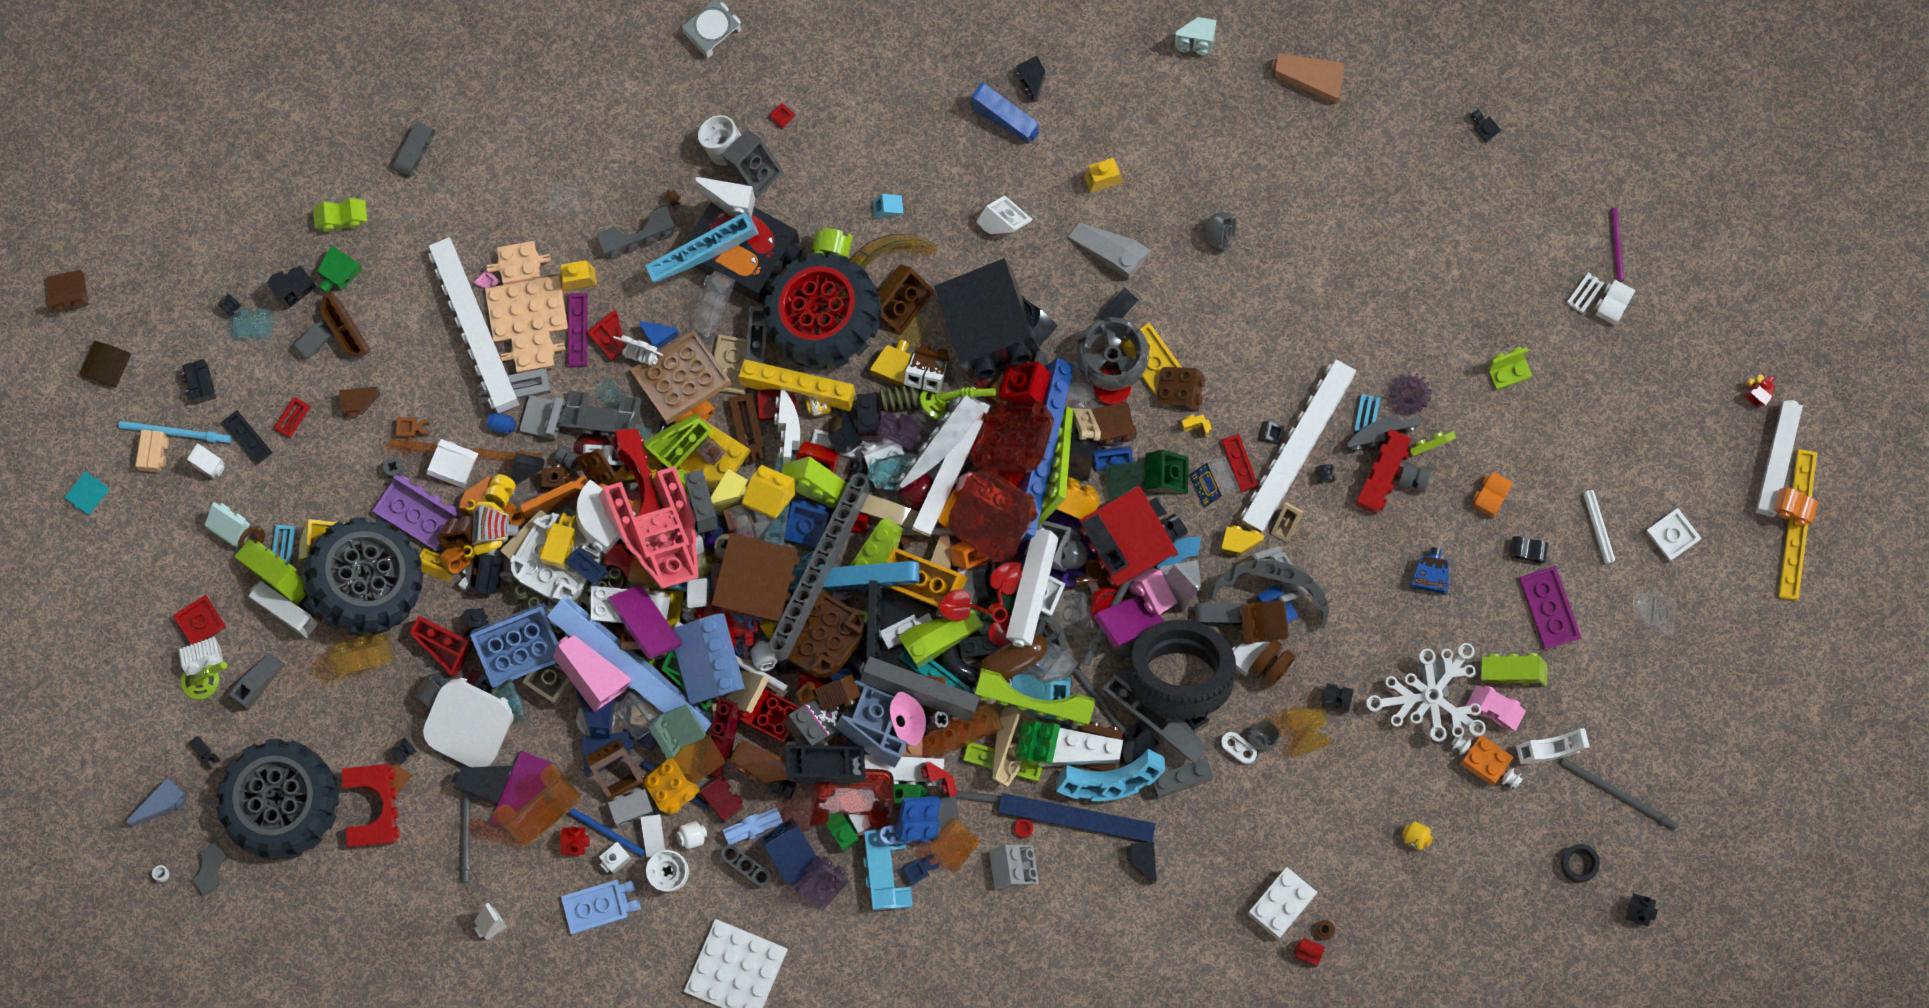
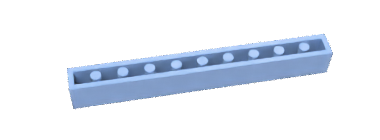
M564 595L547 617L550 619V622L565 631V635L568 638L575 635L630 677L632 681L628 687L639 692L645 701L651 702L659 713L663 714L686 704L690 706L705 732L711 726L713 716L698 703L690 705L687 694L632 649L621 650V640L601 623L591 620V615L567 595Z

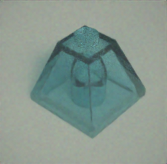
M897 454L876 460L869 467V473L866 477L883 489L898 491L895 488L898 484L896 480L902 473H906L909 468L907 465L915 456Z
M511 678L492 690L495 697L499 699L504 697L508 700V705L512 709L514 718L525 723L529 721L517 686Z

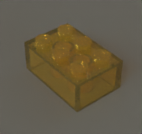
M390 633L373 635V637L368 639L365 636L359 637L349 644L346 641L335 644L336 647L330 653L336 677L393 662L396 655Z

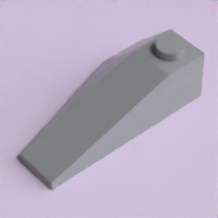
M1079 223L1068 236L1073 242L1127 280L1133 276L1151 252V250L1134 239L1083 223Z

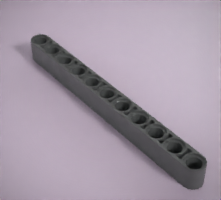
M857 473L851 477L769 642L770 650L777 660H785L790 655L870 493L867 477L862 473Z

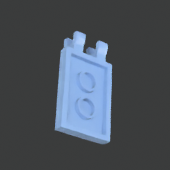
M614 880L561 896L571 935L627 919V912L641 909L640 903L637 900L627 903L625 893L636 890L634 882L629 881L620 885L619 880Z

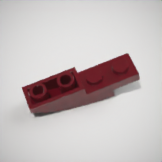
M719 697L709 730L711 739L701 771L716 777L722 776L726 759L731 757L738 721V703Z

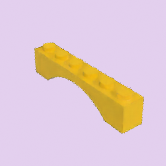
M745 359L739 374L741 386L757 390L778 389L792 391L829 404L831 407L851 411L856 395L853 384Z

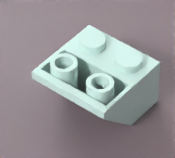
M1198 17L1176 31L1175 48L1181 52L1195 51L1199 55L1211 54L1216 20Z
M214 502L209 511L205 526L239 550L238 540L242 533L249 528L250 524L238 513L235 515L223 503L218 505Z

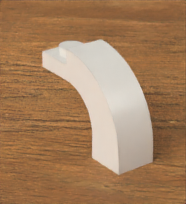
M1585 728L1549 739L1530 740L1516 745L1520 764H1534L1580 753L1581 750L1589 748Z

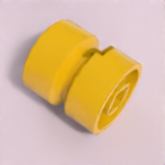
M495 475L483 495V502H494L502 510L505 509L516 488L514 481L505 475Z

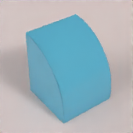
M881 194L873 200L875 218H889L903 214L902 196Z

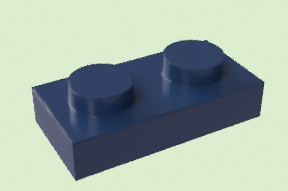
M579 547L566 560L570 567L595 587L608 573L603 566Z

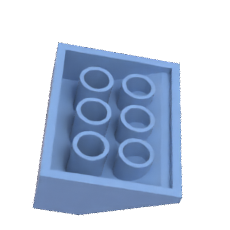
M544 602L472 630L470 636L492 688L557 663L553 655L559 640L553 629V624L547 617L549 613Z
M724 614L711 615L673 628V631L682 642L681 647L676 648L675 652L690 705L745 689Z

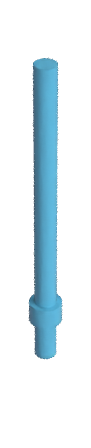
M119 422L120 429L162 431L165 435L202 439L210 443H216V441L231 443L230 435L217 434L214 431H208L207 433L132 422Z

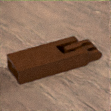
M747 393L730 397L729 401L738 442L751 450L748 456H752L753 463L757 462V454H759L760 460L764 461L762 450L765 448L753 394ZM753 433L755 444L753 443V438L750 437L748 438L749 445L747 446L745 435ZM748 456L745 459L746 464H750Z

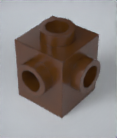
M556 464L551 465V468L542 469V488L545 490H554L571 482V473H568V470L563 465Z

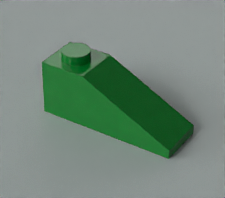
M829 794L812 803L843 853L860 842Z

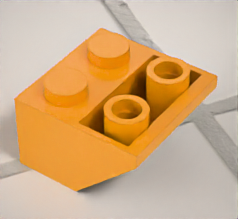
M1069 477L1067 479L1066 499L1056 509L1082 519L1097 510L1100 504L1098 492L1092 486H1082L1077 480Z

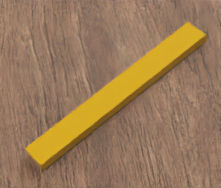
M1798 449L1792 489L1812 498L1817 452ZM1790 518L1787 524L1778 598L1798 601L1808 524L1799 526Z

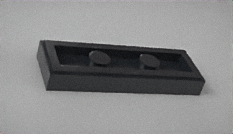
M238 410L222 421L257 464L273 453Z

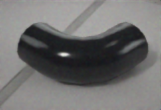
M958 643L940 654L941 663L945 670L968 686H973L976 683L979 669L966 664L961 659Z

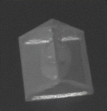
M637 691L628 693L614 709L616 715L636 741L650 732L649 725L656 716L661 714L651 702L642 699Z

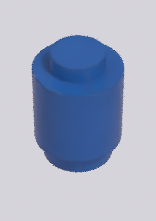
M496 412L489 414L487 428H490L491 431L507 435L514 432L516 421H514L513 416Z

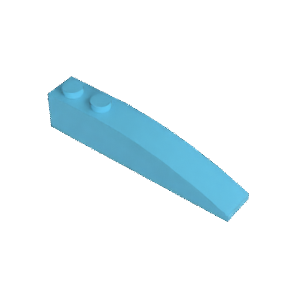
M744 212L645 266L652 281L655 283L716 257L759 233L752 218Z

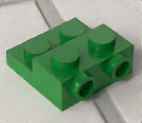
M1023 721V725L1019 729L1020 739L1018 746L1015 748V759L1025 763L1052 764L1060 725L1037 721Z

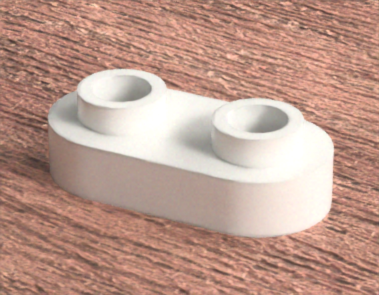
M1228 732L1222 737V748L1243 764H1251L1255 761L1257 756L1255 747L1234 732ZM1228 740H1233L1235 744L1229 746L1227 742ZM1245 751H1248L1250 753L1249 758H1245L1243 756V753Z

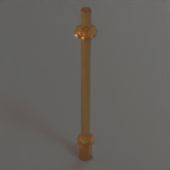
M409 436L408 441L390 439V447L407 448V453H411L413 449L436 451L438 445L414 442L412 436ZM468 448L478 453L480 457L514 460L516 455L514 452ZM521 449L517 452L541 458V453L525 452V450Z

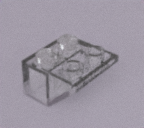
M736 505L728 509L734 534L761 540L774 523L773 518L768 517L766 514H761L742 505Z

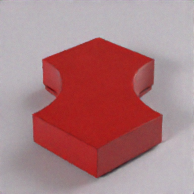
M622 543L615 544L607 554L603 552L605 566H614L620 569L625 574L627 582L647 579L646 569L638 559L626 553Z

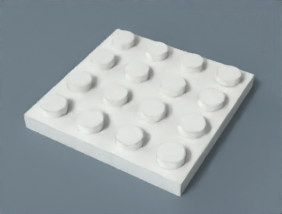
M715 919L684 992L721 1008H763L788 949Z

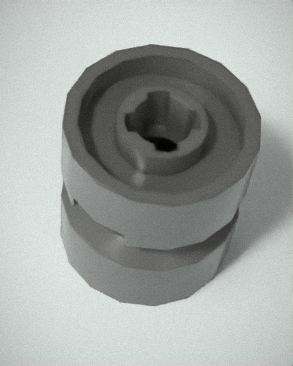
M1405 462L1399 486L1405 488L1412 486L1415 491L1425 493L1432 469L1422 466L1417 468L1415 464Z

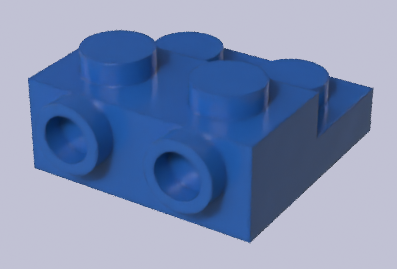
M799 498L798 501L792 502L783 539L816 548L829 523L832 511L828 510V506L817 503V506L809 504V500Z
M939 797L902 798L895 833L900 840L905 843H911L915 839L929 842L931 839L937 838L940 820L937 818L941 804Z

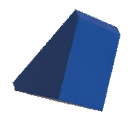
M640 321L639 324L651 345L657 347V350L679 335L676 327Z

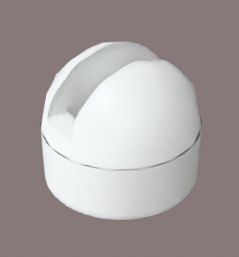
M159 865L153 869L152 876L158 882H165L169 878V871L165 866Z

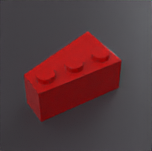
M419 615L410 631V634L451 676L457 677L474 644L472 641Z

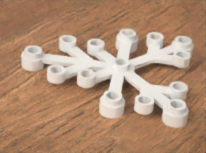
M1469 643L1462 644L1458 649L1459 656L1453 663V652L1450 649L1442 651L1441 656L1444 660L1446 673L1437 685L1433 669V663L1436 660L1435 653L1431 649L1422 650L1419 658L1425 665L1428 687L1419 681L1416 675L1412 673L1407 674L1405 677L1407 685L1414 686L1422 692L1414 694L1401 685L1394 676H1390L1386 679L1387 687L1395 689L1403 696L1381 699L1376 695L1370 696L1366 703L1368 709L1372 712H1378L1382 707L1404 704L1399 712L1391 718L1393 726L1400 727L1403 724L1404 717L1414 704L1424 701L1417 711L1411 714L1410 718L1414 724H1420L1423 720L1422 716L1431 706L1434 727L1431 729L1430 735L1434 741L1442 742L1447 736L1445 728L1441 726L1439 705L1452 714V733L1456 738L1463 737L1465 733L1461 722L1469 727L1470 732L1474 736H1482L1486 731L1485 724L1481 720H1472L1467 716L1468 714L1478 716L1481 713L1480 705L1473 703L1470 706L1456 708L1443 698L1442 690L1451 678L1460 676L1471 678L1475 675L1476 670L1472 665L1460 668L1465 660H1469L1474 656L1475 650L1473 646ZM1469 649L1471 652L1469 655H1464L1463 651ZM1450 652L1451 656L1449 658H1445L1444 653ZM1426 655L1432 656L1430 661L1424 660V657ZM1468 668L1473 669V673L1470 675L1466 673ZM1411 676L1415 678L1413 683L1408 682V678ZM1391 679L1395 680V684L1393 686H1390L1388 684L1389 680ZM1436 693V699H1431L1430 694ZM1374 701L1379 703L1376 708L1372 707V702ZM1474 706L1479 708L1477 713L1471 711ZM1414 715H1419L1420 720L1414 721ZM1397 717L1401 719L1399 724L1394 723V719ZM1476 726L1482 727L1480 732L1474 731ZM1457 728L1462 729L1460 735L1455 734ZM1437 731L1442 732V736L1440 738H1437L1435 736V733Z

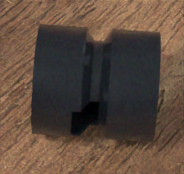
M1175 513L1167 517L1164 524L1162 523L1173 544L1176 538L1181 539L1188 534L1186 526Z
M1327 683L1321 707L1331 710L1335 707L1339 712L1348 713L1354 689L1344 686L1340 689L1338 685Z

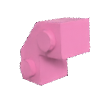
M1476 685L1466 706H1470L1473 703L1479 704L1481 707L1480 716L1491 718L1500 727L1516 731L1526 712L1520 706V702L1497 693L1495 689L1487 685L1485 687ZM1474 706L1472 708V711L1474 713H1477L1479 711V708L1477 706Z

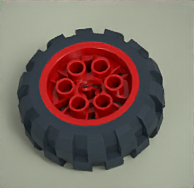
M822 253L806 255V261L799 263L796 259L785 266L788 271L782 277L777 275L770 285V289L773 292L765 297L763 312L767 317L764 323L768 335L788 360L799 366L808 365L810 369L826 370L830 364L838 368L850 363L848 358L855 353L860 356L869 347L866 343L869 337H876L880 326L878 317L882 313L881 299L877 294L876 286L866 271L856 262H850L846 256L830 253L828 257H824ZM830 288H833L831 293H826ZM845 292L848 294V296L842 298L839 297ZM837 316L843 318L841 323L836 321L838 319ZM818 326V328H820V334L815 335L816 328Z

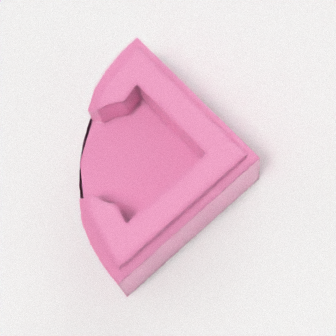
M487 269L474 281V284L480 288L496 287L501 283L492 273H488Z

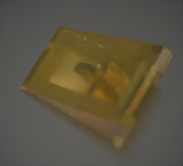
M1306 726L1295 748L1294 757L1330 746L1333 741L1330 737Z

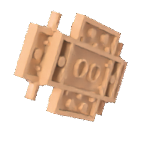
M534 241L497 247L498 263L487 265L488 273L499 271L502 276L503 285L485 288L493 342L500 343L512 340V352L501 354V360L503 362L513 359L517 374L542 368L555 367V352L566 349L564 342L553 344L550 333L568 330L560 276L541 278L540 263L551 262L550 254L539 256Z

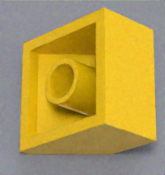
M761 465L750 479L742 506L776 519L795 495V479Z

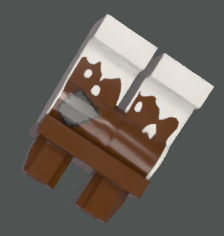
M926 344L916 347L910 365L905 372L904 385L920 389L924 380L923 390L940 393L948 367V350L940 348L937 352L931 351V347ZM910 377H918L919 381H911ZM935 381L938 384L937 386H930L928 382Z

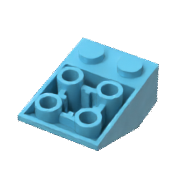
M1018 673L1013 676L1012 687L1032 698L1057 700L1070 696L1071 677ZM1028 708L1027 710H1025L1036 717L1056 719L1052 714L1047 713L1046 716L1035 713V710Z

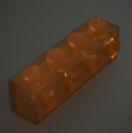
M983 705L977 708L978 711L974 713L971 722L963 719L949 720V724L945 728L931 731L927 736H923V744L928 758L936 759L1003 730L1004 728L996 707Z

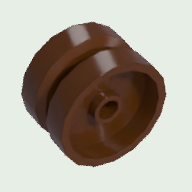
M1276 639L1267 645L1248 670L1255 678L1260 677L1267 671L1262 678V684L1269 689L1285 675L1296 658V655L1290 650L1284 651L1278 657L1282 651L1283 644Z

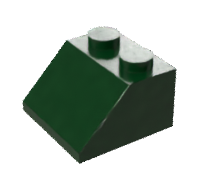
M1163 449L1146 453L1145 491L1156 494H1188L1189 457Z

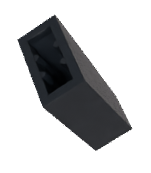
M1098 513L1081 523L1113 575L1130 565Z
M462 767L460 772L456 771L452 779V783H455L453 789L497 806L512 767Z

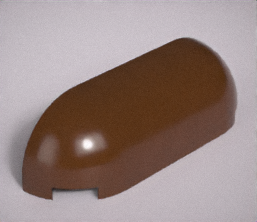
M328 291L323 296L324 299L320 311L342 349L353 356H363L370 353L368 344L343 304L333 293Z
M1041 634L1039 636L1034 635L1032 646L1024 645V647H1017L1011 642L981 661L982 665L977 672L978 678L982 668L1000 673L1007 681L1043 658L1047 651L1048 645L1045 637Z

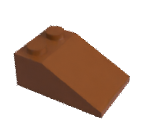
M743 740L730 759L731 762L736 764L735 769L742 773H748L746 777L754 782L759 780L769 783L786 779V762L783 759Z

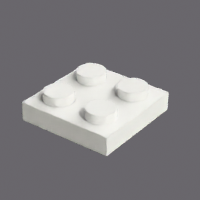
M1678 508L1646 531L1669 562L1702 539Z

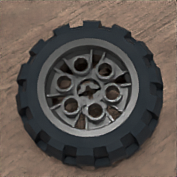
M365 517L350 518L348 523L337 522L326 528V532L322 536H318L311 545L305 560L302 577L304 593L308 595V604L315 615L321 614L325 618L324 623L336 631L340 627L349 630L348 635L363 636L365 632H372L373 635H378L389 631L391 626L402 623L409 616L412 608L415 607L423 584L422 561L418 550L410 546L411 539L401 530L395 532L390 529V523L376 519L375 523L366 522ZM365 553L374 555V557H368ZM352 555L356 560L350 561L346 556ZM338 562L344 566L335 567L334 565ZM384 565L388 570L382 571L379 569V566ZM341 573H346L350 578H343ZM360 573L363 574V577H366V580H365V581L363 580L362 577H359V576H360ZM385 579L393 580V585L386 582ZM379 583L383 586L380 589L374 587L375 584ZM349 585V590L344 594L340 589ZM359 586L363 592H357L354 588ZM371 592L373 601H367V594Z
M268 739L264 744L256 745L254 743L243 749V754L236 761L232 758L224 769L226 775L223 781L218 782L216 796L219 798V805L216 807L219 822L223 824L226 830L225 833L235 844L248 853L257 855L262 859L276 861L277 858H286L288 860L301 856L304 850L308 848L313 849L324 840L321 837L327 829L331 830L337 817L334 813L336 806L339 805V790L336 788L334 781L336 778L330 767L316 752L296 741L287 742L282 739ZM289 772L295 773L291 779L286 780ZM280 773L279 781L273 782L272 777ZM267 775L268 781L266 782L263 779V776ZM262 782V789L255 791V785ZM291 784L297 785L294 792H288ZM250 794L257 795L256 797L249 799ZM307 795L306 802L296 801L295 797ZM278 796L284 799L278 801V804L275 801H273L274 799H278ZM261 802L260 809L253 810L254 803ZM294 803V810L291 812H287V806ZM277 812V818L269 821V815ZM264 813L261 825H258L256 821ZM287 815L292 823L285 826L282 816Z

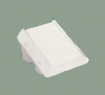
M441 439L427 469V474L464 488L478 453L468 448L460 447L452 441Z

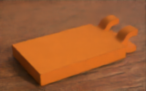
M583 475L577 481L566 483L521 504L520 507L529 521L540 510L546 513L578 498L588 481L585 475Z

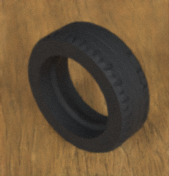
M1169 620L1147 628L1135 639L1130 649L1127 678L1129 687L1136 699L1152 712L1172 719H1195L1216 711L1228 700L1233 689L1236 660L1227 640L1209 626L1190 620ZM1187 653L1204 660L1213 669L1215 675L1199 685L1177 686L1155 676L1148 667V664L1164 654Z

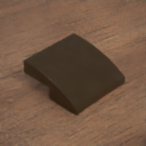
M94 340L79 374L85 378L116 388L131 353Z

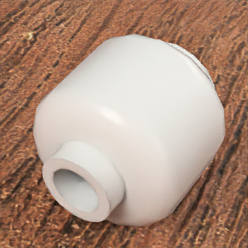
M759 641L751 649L750 654L753 665L757 669L768 671L775 667L778 660L774 658L769 642Z
M693 821L680 826L679 832L676 835L681 847L684 846L686 849H692L704 844V837L707 836V832L703 825L700 826L698 822Z

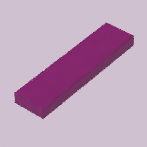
M569 293L568 367H587L588 294Z

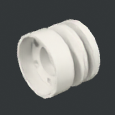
M723 115L713 116L701 125L698 131V139L715 164L728 165L722 154L741 134L733 120Z
M663 850L655 853L649 859L646 874L650 884L656 889L671 892L678 890L685 884L689 875V867L685 858L679 853ZM671 866L673 874H669L667 877L664 876L665 872L663 869Z

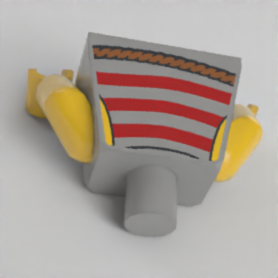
M473 499L467 501L469 505H473L471 508L467 507L466 510L470 514L474 513L472 545L475 546L474 548L469 545L464 546L463 550L471 549L470 554L464 555L466 558H473L475 553L477 555L489 553L501 547L507 541L508 536H517L518 525L509 524V514L505 513L494 502L476 503Z

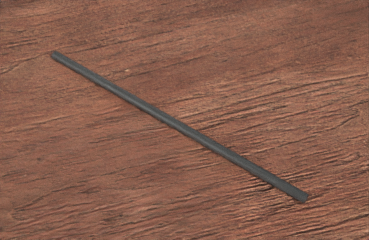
M994 557L987 560L992 565L996 561ZM1045 625L1043 634L1045 635V637H1048L1053 633L1047 627V625ZM1057 639L1050 642L1055 650L1059 652L1060 642ZM1066 651L1063 660L1092 698H1095L1096 703L1113 725L1120 728L1124 738L1128 730Z

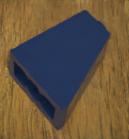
M576 688L577 700L590 736L597 739L610 738L616 698L594 712Z
M629 732L611 733L610 738L597 739L590 735L582 736L585 776H594L585 759L586 756L619 738L627 753L631 755V749L635 748L634 737H631ZM621 756L618 759L610 762L609 764L599 768L598 772H601L602 770L624 759V757Z

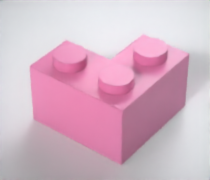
M1151 568L1133 578L1128 587L1132 594L1143 597L1145 601L1144 606L1150 613L1160 615L1177 604L1160 569Z

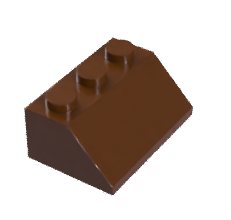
M900 264L877 293L881 299L882 313L878 320L901 335L934 293V290L911 267Z

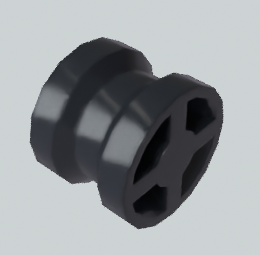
M228 293L224 301L218 303V306L231 317L234 315V311L242 306Z
M1332 464L1319 465L1314 468L1318 476L1316 478L1317 484L1332 483L1336 480L1332 472L1334 470Z

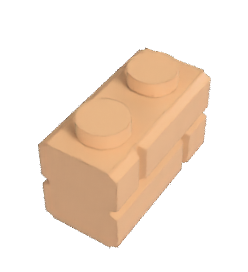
M140 431L135 464L139 471L161 472L162 467H165L166 456H164V450L168 449L169 439L166 438L167 436L164 432Z

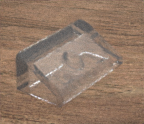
M536 481L516 485L508 503L517 505L538 497Z

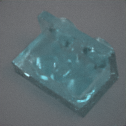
M249 309L238 310L232 316L234 338H272L273 311H268V309H257L256 312H249Z

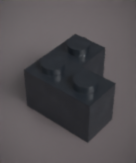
M301 265L292 268L287 276L282 271L275 273L266 282L287 310L317 287Z
M1077 427L1074 433L1071 432L1068 478L1089 481L1096 441H1093L1092 438L1080 440Z

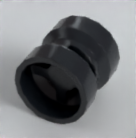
M405 737L400 740L399 745L393 746L390 749L401 764L407 761L408 756L414 755L417 752Z
M787 780L775 781L771 793L781 794L783 798L790 800L797 783Z

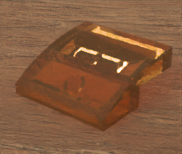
M952 817L929 846V849L957 872L981 841L956 818Z

